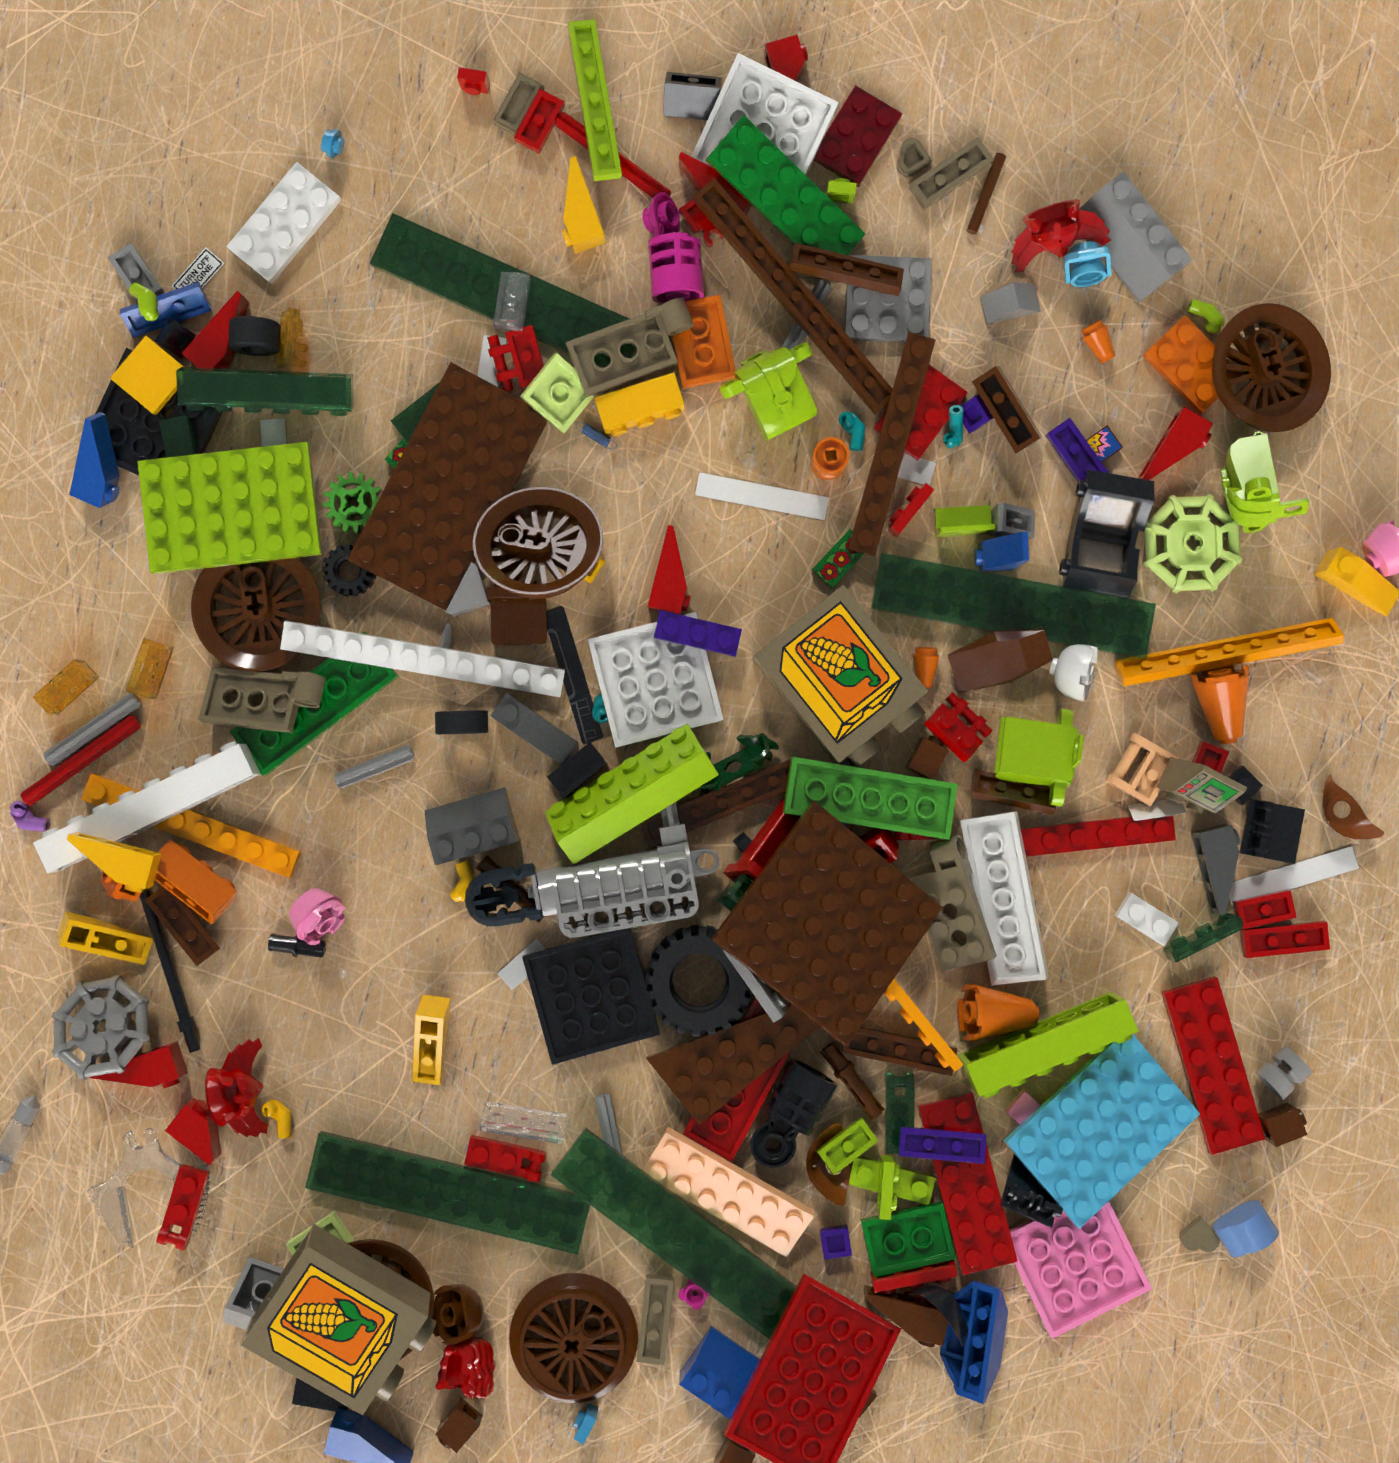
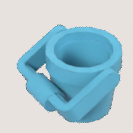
M1090 241L1073 246L1070 249V253L1064 256L1066 284L1071 283L1075 287H1089L1102 282L1107 276H1111L1109 248L1098 247L1097 243ZM1104 256H1105V264H1106V267H1105V265L1103 264V261H1102V258H1101V257H1104Z

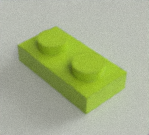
M859 1117L818 1148L816 1152L831 1174L835 1175L876 1144L878 1140L863 1118Z
M880 1155L876 1211L879 1219L891 1220L892 1211L897 1209V1193H893L894 1182L899 1181V1165H895V1161L890 1155Z

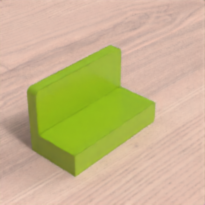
M991 505L934 509L935 538L986 535L996 530V524H992Z

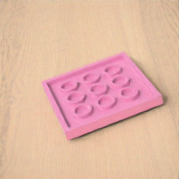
M1109 1201L1080 1229L1071 1222L1064 1212H1062L1059 1218L1055 1216L1052 1228L1029 1219L1009 1229L1018 1260L1014 1265L1051 1339L1152 1290Z

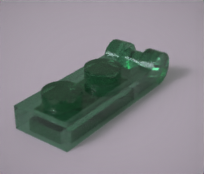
M1231 913L1219 915L1218 922L1212 925L1210 923L1203 924L1194 929V934L1186 938L1185 936H1179L1169 942L1170 946L1164 948L1163 951L1169 960L1178 962L1240 931L1244 924L1243 919Z
M885 1073L884 1151L886 1154H898L900 1126L914 1127V1073H905L904 1076H894V1073ZM895 1087H904L905 1095H895Z

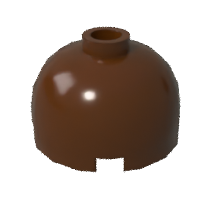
M464 1284L445 1285L437 1289L434 1293L437 1296L434 1300L432 1319L436 1320L433 1331L435 1337L440 1336L444 1340L442 1343L445 1345L462 1343L475 1336L482 1326L484 1318V1307L478 1293Z

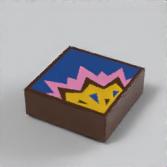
M1108 425L1086 440L1101 462H1104L1123 448Z

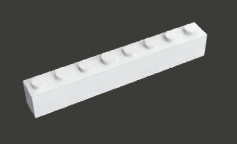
M236 741L230 742L220 747L221 752L212 757L210 753L195 759V765L187 769L185 766L178 767L170 771V777L162 781L159 778L153 779L143 784L144 789L137 793L134 790L118 796L119 801L112 805H109V803L101 804L93 808V814L85 818L83 815L76 816L66 822L68 826L58 830V827L41 833L42 838L33 842L47 874L59 872L87 858L67 841V836L70 833L81 832L121 842L261 775L247 744H237Z

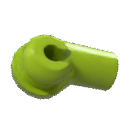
M137 282L131 284L129 292L138 299L140 314L147 321L156 320L159 316L156 294Z
M1195 299L1190 300L1187 312L1205 317L1208 321L1205 326L1208 332L1214 334L1220 332L1221 326H1224V317L1217 308L1210 303Z

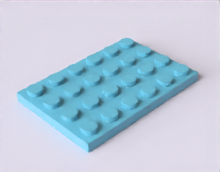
M1134 1034L1126 1042L1118 1044L1112 1042L1105 1045V1050L1095 1054L1003 1140L1050 1197L1059 1203L1066 1216L1079 1229L1200 1115Z

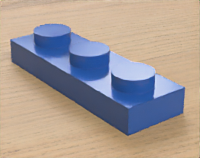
M196 282L157 296L159 316L154 321H147L140 314L138 303L121 308L120 316L134 338L163 328L169 318L180 322L211 311V304L200 283Z

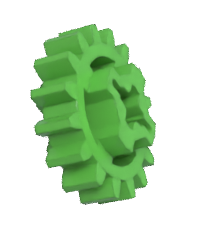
M349 472L348 479L338 475L339 483L337 485L333 482L329 483L333 490L331 492H324L329 501L324 502L323 507L331 510L326 514L328 519L336 518L333 522L335 527L338 528L343 524L344 532L348 533L351 527H353L355 533L360 534V527L366 525L380 498L378 495L382 492V489L380 487L373 488L375 481L372 478L365 482V475L363 473H360L358 478H355L354 474ZM358 485L356 489H345L348 486ZM370 494L372 496L371 510L368 508L367 500L370 497ZM337 497H340L341 500L339 512L336 507ZM352 498L360 503L357 508L349 503ZM354 516L364 517L360 520L350 521Z

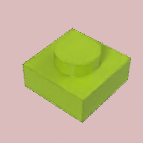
M837 178L834 181L829 180L826 195L833 202L853 204L857 183H850V180L845 178Z

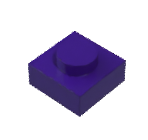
M979 394L961 406L963 407V424L969 434L993 419L992 414Z
M847 1224L819 1229L824 1260L852 1256Z

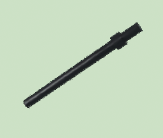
M150 890L141 892L139 897L179 1021H177L179 1031L180 1033L183 1032L189 1053L201 1049L194 1030L197 1026L194 1017H190L159 918L145 902V899L151 895Z

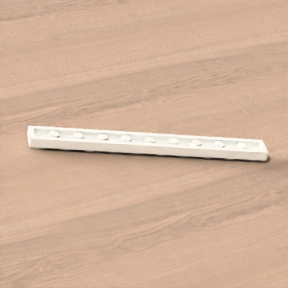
M284 621L280 647L281 650L555 697L561 696L565 673L563 668L292 621Z

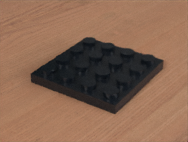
M125 349L116 370L133 350ZM189 376L155 416L111 380L95 414L101 412L106 416L117 466L139 476L138 461L203 454L230 395Z
M631 928L597 934L522 956L552 1065L660 1035L657 1019L651 1008L652 1004L647 998L645 976Z

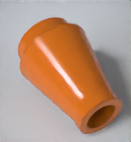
M1101 319L1081 330L1083 334L1081 339L1098 358L1100 364L1116 356L1113 351L1107 324L1104 325Z
M915 647V654H912L915 675L925 688L933 687V680L940 655H937L938 648Z

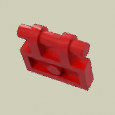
M533 325L505 332L508 344L501 345L498 334L487 337L490 346L488 353L490 357H493L497 370L495 374L496 380L500 382L502 389L506 392L514 390L511 378L518 377L521 388L529 386L544 367ZM511 352L515 369L508 370L504 353Z
M951 692L945 700L952 708L949 709L942 703L925 721L924 725L964 763L970 759L983 743L976 735V732L978 731L986 738L993 730L986 724L987 720L983 716H977L967 706L969 703L963 697L960 699ZM959 714L970 723L969 727L957 717Z

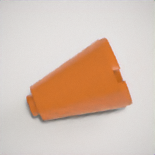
M1234 665L1201 671L1202 675L1199 676L1196 673L1191 674V682L1212 736L1215 740H1220L1221 744L1235 743L1237 738L1243 735L1250 675L1249 667L1241 665L1242 670H1234Z
M965 984L960 991L965 992L963 999H958L957 1019L960 1031L966 1032L967 1036L963 1038L967 1041H977L1031 1028L1039 1019V1008L1032 999L975 984Z

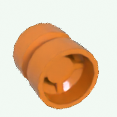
M834 437L822 439L817 443L810 462L813 473L823 480L838 478L849 461L847 445L842 440Z

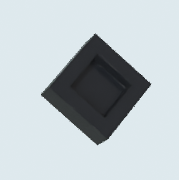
M169 318L155 341L182 359V352L194 340L196 335L174 319Z
M1239 766L1228 777L1247 787L1245 793L1235 799L1240 805H1244L1263 786L1244 766Z

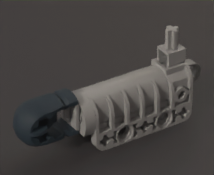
M674 802L661 810L663 827H659L662 845L656 846L657 850L538 871L533 863L523 864L519 869L512 866L489 870L477 875L470 881L465 892V904L469 915L476 922L485 926H504L521 923L526 917L532 921L542 919L543 916L557 914L560 930L569 938L688 918L697 912L699 902L694 877L713 873L719 866V858L709 848L689 851L685 824H680L677 804ZM704 853H709L714 857V864L709 869H703L698 864L699 857ZM531 876L532 885L527 887L528 898L535 899L536 907L523 906L521 910L508 911L507 909L512 906L513 902L519 901L517 888H511L507 884H503V890L494 891L493 887H498L505 880L514 879L519 881L524 877ZM489 883L492 884L491 887H485V888H484V885L489 884ZM684 896H687L689 900L687 903L688 907L682 908L680 904ZM669 898L673 900V911H670ZM655 901H660L665 905L664 909L659 913H654L649 909L650 905ZM641 903H644V909L646 914L644 916H642L641 914ZM505 904L507 907L501 908L498 913H489L496 911L497 905ZM631 906L632 911H634L633 917H627V914L624 913L625 907ZM613 908H617L619 919L614 921ZM598 911H603L608 914L609 919L606 922L600 923L594 919L593 915ZM585 913H589L588 926H586V920L583 917ZM574 916L575 921H579L577 927H572L571 923H567L569 917Z

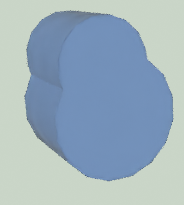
M1257 1200L1247 1201L1238 1205L1229 1213L1218 1218L1213 1224L1214 1231L1231 1257H1240L1263 1250L1272 1244L1279 1235V1230L1260 1201Z

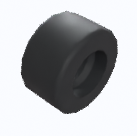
M240 316L229 321L228 347L232 351L252 356H270L279 353L281 326L278 322L256 316Z

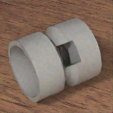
M1286 1046L1273 1056V1063L1267 1062L1256 1072L1260 1080L1282 1100L1295 1089L1294 1083L1301 1084L1312 1074L1307 1064ZM1285 1068L1289 1071L1287 1075L1282 1071Z

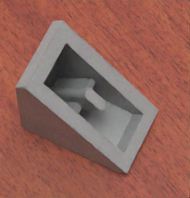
M1012 282L980 297L986 325L1041 312L1035 284Z
M998 503L991 509L992 524H996V530L990 534V537H1002L1028 531V538H1034L1035 510L1007 503Z
M472 562L446 610V613L454 617L490 606L481 570Z

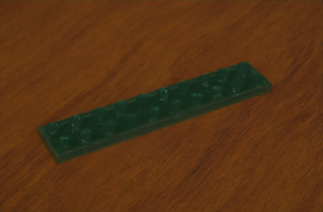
M392 213L370 261V265L376 269L513 330L533 325L538 341L567 354L569 353L566 342L629 319ZM625 344L620 348L621 354L626 358H632L636 350L631 344ZM600 353L595 356L594 362L598 367L605 368L610 364V358L606 354Z
M881 553L870 609L987 631L1044 629L1048 642L1069 646L1076 644L1098 647V651L1146 659L1156 604Z
M585 1127L552 1170L551 1176L770 1339L797 1286Z
M324 1131L318 1133L305 1186L306 1189L576 1255L579 1253L592 1199L590 1196Z

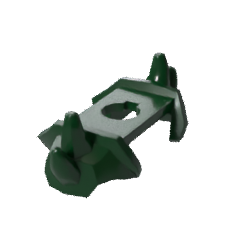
M764 733L754 736L740 734L736 737L737 741L745 745V748L713 764L719 775L700 786L701 791L707 794L709 793L708 788H713L717 792L722 786L757 768H764L765 760L772 761L773 759L770 749L778 750V744L769 739ZM706 752L707 756L709 757V759H710V761H711V754H710V752ZM740 762L742 764L737 772L725 773V770H727L731 763Z

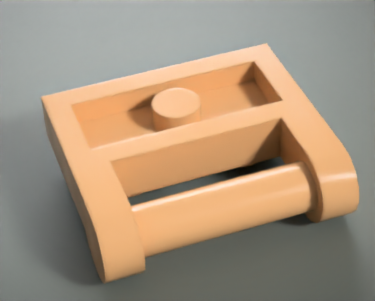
M1133 733L1129 739L1131 743L1113 774H1109L1105 782L1145 805L1152 806L1160 792L1157 785L1170 757L1179 758L1144 737ZM1140 748H1143L1147 753L1129 783L1123 781L1122 779Z

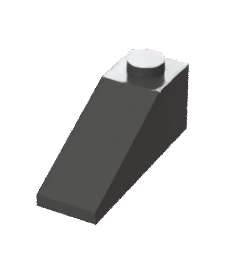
M506 693L491 714L492 718L561 765L578 744L576 740L511 694Z
M1221 824L1191 832L1211 913L1217 915H1224L1227 911L1239 856L1237 845H1240V838L1236 829H1233L1232 825Z

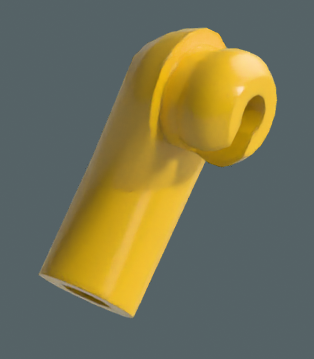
M468 860L455 865L460 877L455 888L450 891V897L455 902L465 901L466 889L470 881L475 878Z
M273 1099L265 1102L262 1106V1113L265 1117H272L277 1121V1138H290L292 1136L291 1111L279 1100Z

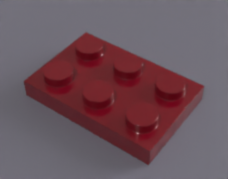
M855 85L826 132L813 161L841 178L850 180V183H857L856 187L859 188L903 113Z

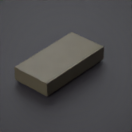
M519 72L493 119L494 125L515 135L539 89L544 90V85Z

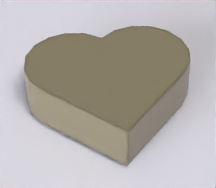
M909 138L903 142L897 170L902 176L910 177L931 164L930 156L917 139Z
M1200 1215L1187 1225L1179 1236L1182 1245L1191 1251L1201 1249L1205 1252H1212L1216 1250L1219 1244L1218 1236Z

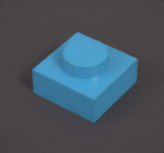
M588 1403L584 1412L579 1410L572 1427L576 1428L574 1440L583 1445L597 1419L598 1407Z

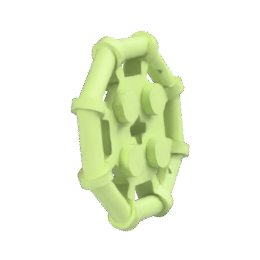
M1207 494L1206 496L1176 497L1172 495L1167 498V502L1146 523L1144 530L1145 568L1149 567L1171 588V592L1178 593L1179 591L1198 590L1213 592L1218 589L1217 586L1242 562L1243 558L1240 557L1239 524L1214 500L1213 495ZM1200 507L1199 515H1185L1183 509ZM1211 512L1224 525L1219 528L1217 525L1212 524L1209 521L1211 519L1208 517V514ZM1171 513L1175 515L1176 520L1168 529L1160 526ZM1228 532V551L1223 550L1222 533ZM1156 535L1163 536L1164 553L1157 555ZM1190 536H1194V540L1200 543L1199 546L1195 547L1194 551L1186 543L1190 540ZM1218 558L1223 559L1225 562L1213 574L1210 569L1212 563ZM1168 559L1170 565L1179 570L1176 576L1160 562ZM1201 571L1203 579L1185 580L1187 572Z

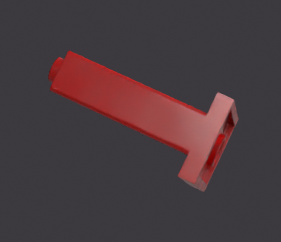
M785 796L737 863L729 864L723 871L744 893L801 817L783 813Z

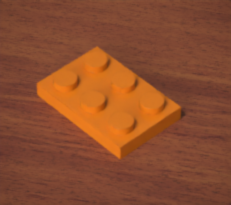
M720 294L685 301L694 326L672 336L682 389L735 378L734 372H736Z
M1184 315L1142 356L1199 415L1219 398L1212 378L1215 345ZM1227 372L1228 380L1243 375L1238 373Z

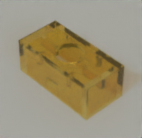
M143 638L126 692L144 698L157 699L174 647Z
M74 659L40 689L33 698L47 714H60L92 685L99 676L85 661Z

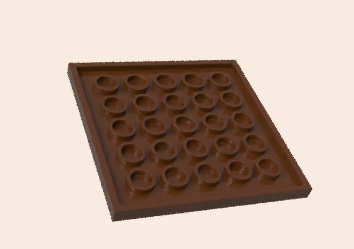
M814 801L809 804L711 940L840 1044L848 1046L943 907Z

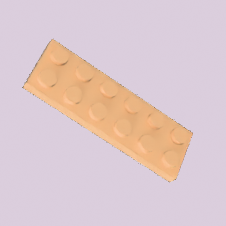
M667 1127L640 1173L787 1257L814 1217L815 1210L670 1127Z

